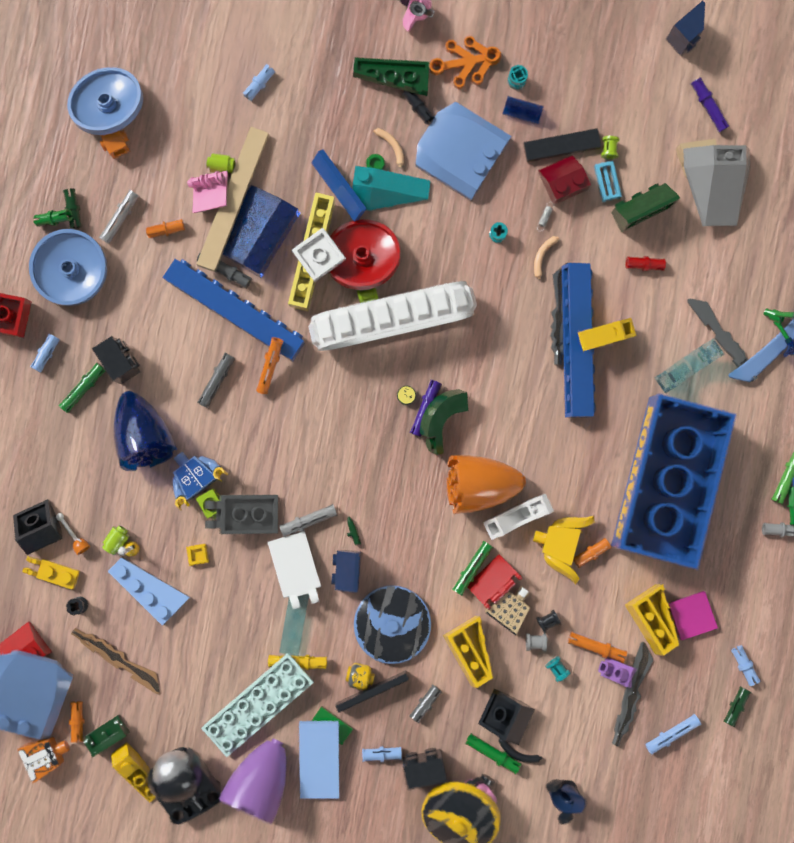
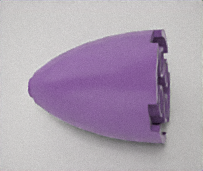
M272 739V741L267 740L251 752L234 771L226 783L219 800L272 824L281 803L286 779L285 748L282 747L283 743L276 739Z

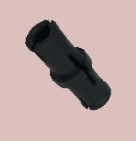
M404 91L402 96L412 106L413 112H417L425 124L431 122L435 116L426 107V102L420 99L416 93Z

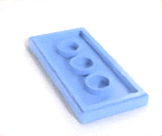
M300 721V799L339 798V721Z

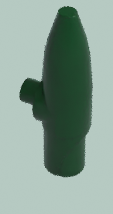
M347 517L350 531L347 533V536H351L354 544L359 545L361 541L355 523L351 517Z

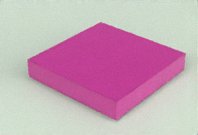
M705 591L668 603L681 641L718 628Z

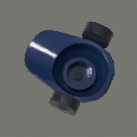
M554 779L546 784V789L550 794L552 803L562 812L558 816L559 824L563 825L573 820V813H581L586 807L585 798L579 794L577 785L572 780Z

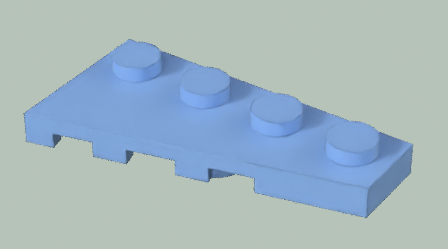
M123 557L108 571L161 625H164L190 598L187 594L178 591L175 587L161 581L158 577L149 574Z

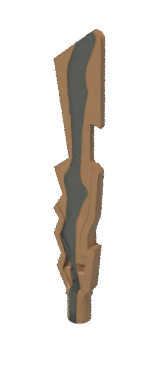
M77 628L72 631L71 634L77 637L93 653L95 651L98 652L104 660L115 668L122 667L133 674L130 678L156 694L160 692L156 672L126 660L123 651L115 650L112 644H107L104 639H97L94 634L83 633Z

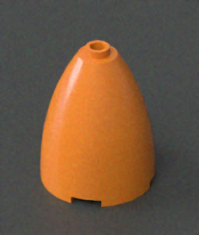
M451 455L449 457L447 465L451 467V470H449L448 478H446L449 505L454 506L453 514L476 512L494 507L513 498L526 486L525 476H522L520 471L505 463L479 456Z

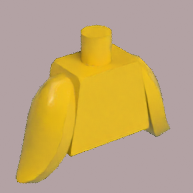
M594 515L589 517L559 518L551 526H548L547 533L536 530L533 542L543 544L542 552L544 553V560L547 565L569 578L575 585L579 581V577L569 565H572L581 532L578 528H585L595 523Z

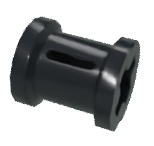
M82 596L70 599L66 604L67 612L73 616L84 613L88 609V601ZM79 602L78 607H79L80 609H77V610H76V609H75V608H76V604H74V603Z
M554 609L551 610V613L541 618H536L544 634L547 633L548 629L556 625L561 626V622Z

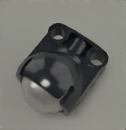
M179 747L165 753L157 760L154 768H151L148 773L147 782L149 789L167 812L173 824L185 823L210 810L221 801L219 800L222 793L220 782L214 778L201 757L192 748Z

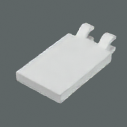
M305 531L269 541L268 546L283 598L290 597L293 610L301 608L298 596L309 593L312 604L319 602L316 588L321 587Z

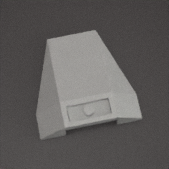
M710 145L683 149L684 170L702 226H736L750 172V149L746 145Z

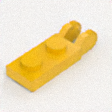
M27 556L26 560L29 563L38 564L40 567L38 571L28 567L23 568V573L36 576L38 579L71 590L75 588L80 570L46 559L41 560Z

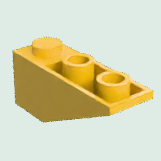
M632 318L578 332L582 349L586 351L635 337L636 332Z
M127 742L111 753L112 767L149 803L153 801L156 797L150 791L147 782L150 768L139 753Z

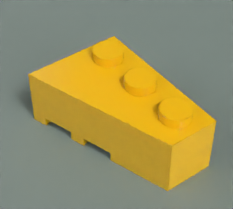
M655 584L626 603L625 607L654 654L664 656L679 646L674 623L671 621L669 604L665 598L664 584Z
M474 616L443 635L472 687L478 688L493 678L480 616Z

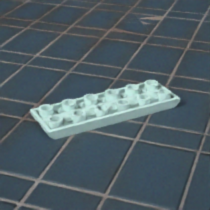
M287 653L212 717L201 729L221 752L228 757L311 686L314 681L298 665L293 657Z

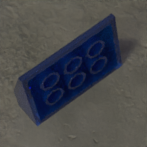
M251 185L245 195L222 255L262 278L299 217V209L285 200Z

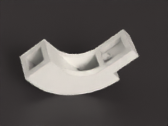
M545 493L518 504L488 519L483 524L491 540L530 521L548 515L554 510Z

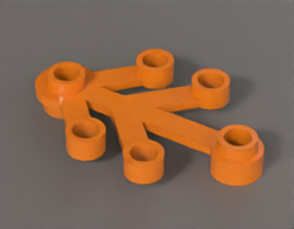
M467 36L464 39L465 48H473L480 53L479 55H473L457 45L456 41L448 40L446 51L456 53L462 58L445 62L440 58H434L430 62L429 69L433 75H440L444 70L465 66L459 76L454 78L453 82L455 88L461 89L464 87L465 79L475 64L483 62L478 72L472 75V83L480 85L488 68L500 62V50L494 46L486 48L475 41L474 37ZM471 40L473 44L468 45L466 41ZM453 44L455 47L450 49L448 45ZM493 54L495 58L490 59L488 56ZM434 66H439L440 70H434ZM479 76L481 80L476 81L474 77ZM461 80L463 83L458 85L456 81Z

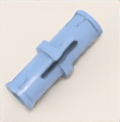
M268 64L265 65L257 77L254 76L252 78V83L242 93L246 98L248 97V100L252 101L258 92L266 87L265 84L275 73L272 67L269 68Z
M49 334L42 347L38 349V354L30 367L42 372L49 358H52V353L60 339Z
M737 646V649L733 648L731 652L737 660L738 668L743 672L748 685L753 686L755 685L754 682L758 684L760 679L753 668V662L747 657L743 646Z
M380 746L377 749H362L363 762L402 760L401 747L384 748V746Z

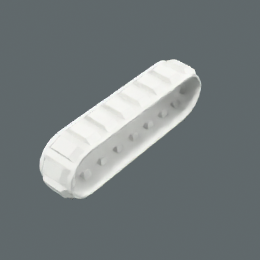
M459 281L326 311L311 317V323L308 327L313 345L319 351H327L463 320L474 315L477 303L473 288L468 286L466 281Z

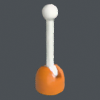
M58 513L56 519L61 521L73 538V550L75 553L80 555L90 548L88 542L82 538L78 539L64 520V515Z

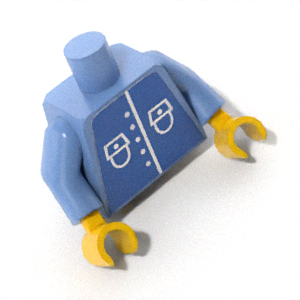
M184 452L179 453L174 457V460L180 467L173 472L174 477L172 479L176 507L180 511H182L181 506L184 503L189 507L190 504L187 500L193 499L217 479L222 482L220 479L221 474L228 475V472L222 469L213 459L204 456H194L189 460Z

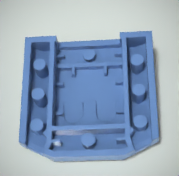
M454 102L436 114L418 142L416 167L472 201L512 136L459 103Z
M11 651L9 654L0 655V730L36 739L50 738L73 679V674L71 672L68 673L62 667V664L56 660L23 651Z

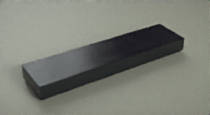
M598 128L527 141L523 143L526 161L530 162L601 148Z
M405 670L366 690L336 702L337 712L340 713L408 681L407 671Z

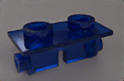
M507 96L502 114L539 124L544 106Z

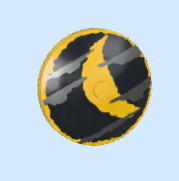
M460 782L444 783L430 790L425 797L421 812L425 827L441 843H491L498 834L501 820L499 809L488 794L475 786Z

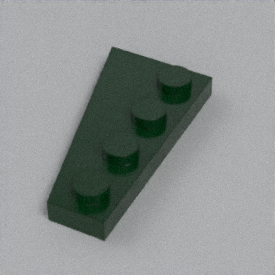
M354 57L353 77L428 96L429 62Z

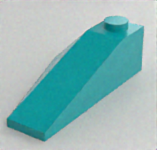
M355 166L352 189L367 208L365 211H373L378 208H388L394 205L428 200L431 180L376 168Z

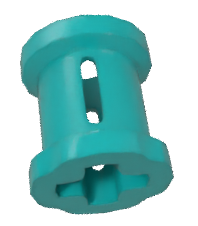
M501 222L492 225L489 237L493 242L500 243L505 240L508 233L507 226ZM497 229L500 230V233H501L500 236H496V235H497V233H496Z
M559 656L553 658L545 665L556 677V682L562 681L571 673L569 669L566 670Z

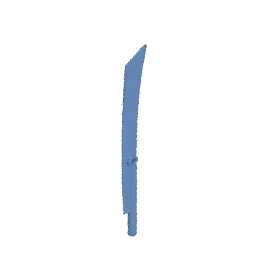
M794 319L784 328L791 341L794 340ZM780 332L758 353L728 376L732 379L751 382L754 379L753 376L757 377L784 351L789 343Z

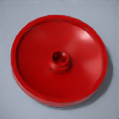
M359 219L355 222L350 221L341 225L330 235V238L346 258L344 262L328 272L340 285L354 290H368L384 284L396 272L400 263V246L395 234L384 224L374 220Z

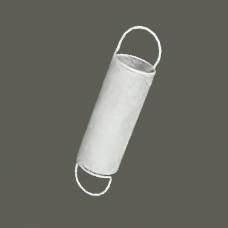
M546 206L539 221V226L545 228L553 210L551 207Z

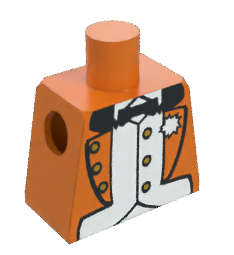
M50 737L27 743L17 750L33 784L64 762L62 754L70 751V747L66 740L57 744L55 738Z

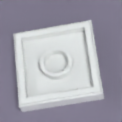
M324 228L292 249V252L314 282L346 260Z

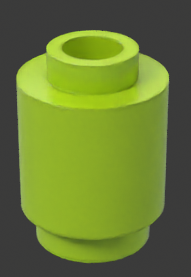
M212 153L211 157L207 158V168H210L211 173L227 171L229 175V173H233L235 168V158H231L229 155Z
M120 525L118 527L113 526L104 539L102 548L106 552L116 555L118 549L123 547L130 537L127 534L128 530Z

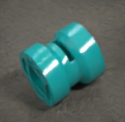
M522 65L513 66L509 72L508 85L516 90L523 88L528 78L527 69Z

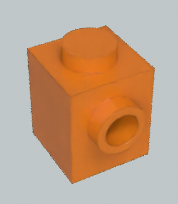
M124 130L100 135L102 138L100 144L103 150L108 151L113 159L130 152L127 145L129 139Z

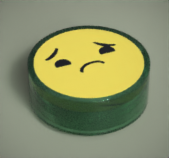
M402 386L397 392V399L403 405H410L416 399V392L411 386Z

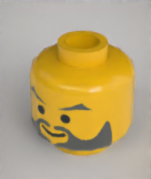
M354 663L352 667H348L346 682H348L351 688L366 690L368 685H373L375 674L371 673L372 669L369 665Z

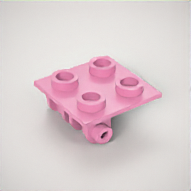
M216 171L213 174L207 173L200 175V178L191 177L188 180V186L194 189L193 213L227 206V171Z

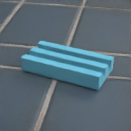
M614 161L595 164L594 169L602 203L608 200L621 199L622 195ZM607 166L610 167V172H611V176H612V180H613V185H614V189H615V193H616L615 195H613V193H612L611 184H610V180H609V176H608V171H607ZM600 168L603 170L608 196H606Z

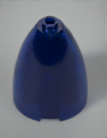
M126 391L122 393L116 406L113 428L115 449L120 468L125 471H136L137 467L150 466L152 468L174 456L173 451L177 450V447L160 414L146 399L136 392Z

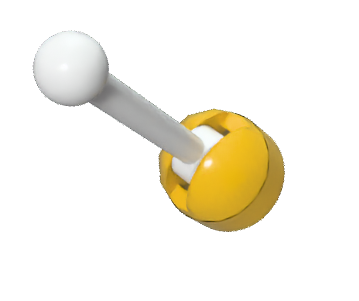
M129 541L118 549V553L120 555L125 554L128 557L135 556L139 552V545L134 541Z

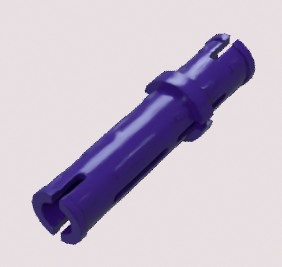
M702 78L696 79L691 83V86L699 97V103L703 104L720 133L727 129L729 124L715 103L712 92L707 89Z
M430 380L425 395L422 396L423 401L411 428V434L419 437L422 436L420 434V425L423 414L428 405L437 397L442 386L441 383Z

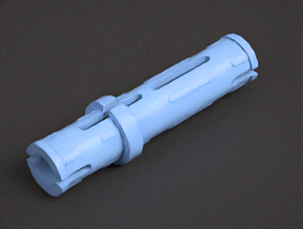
M693 714L665 733H659L658 737L646 743L645 746L649 753L653 755V753L665 746L669 747L670 743L700 726L701 722Z

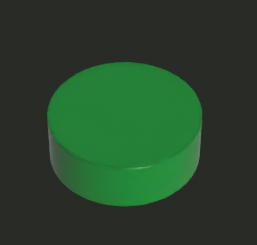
M372 154L366 160V167L384 170V158L379 154Z

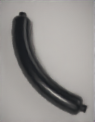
M501 738L498 739L503 750L518 761L539 763L542 760V756L522 754L513 749L508 742Z

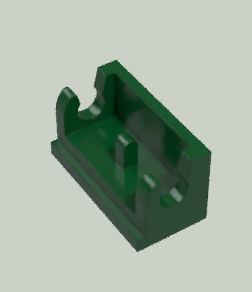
M117 715L85 736L86 739L83 741L93 758L126 737L130 731L120 715Z

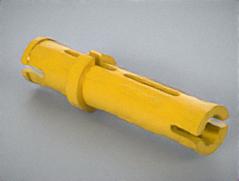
M269 655L268 667H272L284 655ZM310 655L292 656L301 668H305V670L327 669V657H314Z

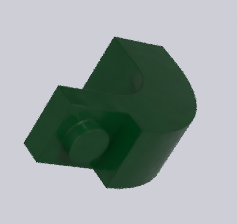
M460 389L444 392L437 396L426 408L421 420L420 434L427 437L426 446L428 451L436 455L444 454L442 436L444 424L452 415L469 411L467 392Z

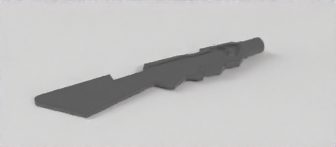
M689 298L687 300L688 304L705 326L707 324L716 334L715 340L732 357L733 363L740 367L749 359L746 358L744 350L739 347V343L733 341L731 333L722 330L708 302Z

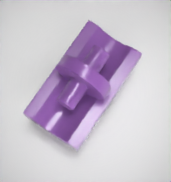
M607 657L605 661H601L598 672L601 673L600 676L631 688L632 678L637 669Z

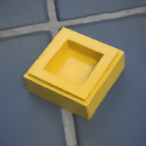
M206 543L186 547L189 566L209 563Z

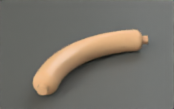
M380 128L374 129L375 135L385 139L393 147L397 165L401 168L404 165V155L398 141L388 132Z
M553 236L548 239L537 252L534 262V273L538 279H541L544 255L551 246L558 242L559 237Z

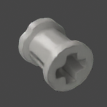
M526 633V651H530V649L546 651V634L536 636Z

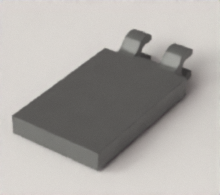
M220 495V501H205V509H217V520L205 521V528L219 529V534L278 533V495Z

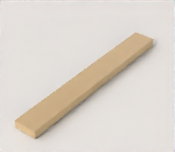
M250 127L227 185V206L218 208L197 261V266L216 272L269 137L268 132Z

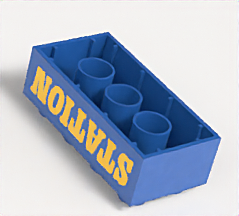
M662 394L649 397L611 546L698 569L736 414Z

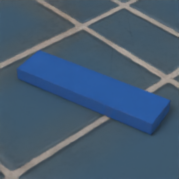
M324 150L318 151L312 161V165L353 221L359 220L367 208Z

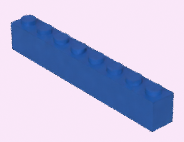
M174 259L162 277L164 280L267 346H270L272 337L282 339L283 344L280 354L292 362L305 344L301 334L296 331L291 333L286 329L287 325L279 320L277 322L270 319L271 315L263 310L258 312L254 309L255 305L248 300L244 302L239 300L237 293L232 290L225 291L222 289L223 285L216 280L211 282L206 278L208 275L199 269L197 271L190 268L192 265L181 259V261Z
M567 263L562 266L565 418L594 417L596 410L594 402L595 384L593 383L595 372L593 364L594 348L583 351L578 332L593 328L592 317L594 311L593 307H591V299L593 297L591 279L593 272L590 263Z

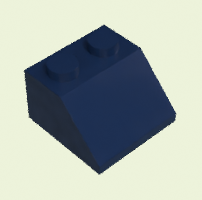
M701 1L680 19L666 38V41L680 56L684 52H691L696 47V43L701 39L700 35L704 30L705 19L704 1Z
M337 550V554H333V566H336V573H332L331 584L335 585V590L358 593L361 551Z

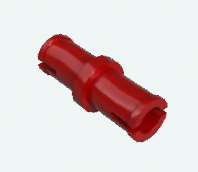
M627 256L625 267L626 269H642V271H664L666 259L649 258V256H644L643 258Z

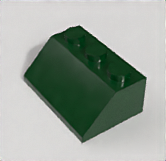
M657 183L649 187L648 192L644 194L638 192L631 197L632 200L628 202L622 200L615 204L611 214L620 231L623 232L672 208L680 199L679 195L666 183L660 186Z

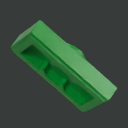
M323 706L320 707L311 720L339 721V744L343 745L353 730V727Z

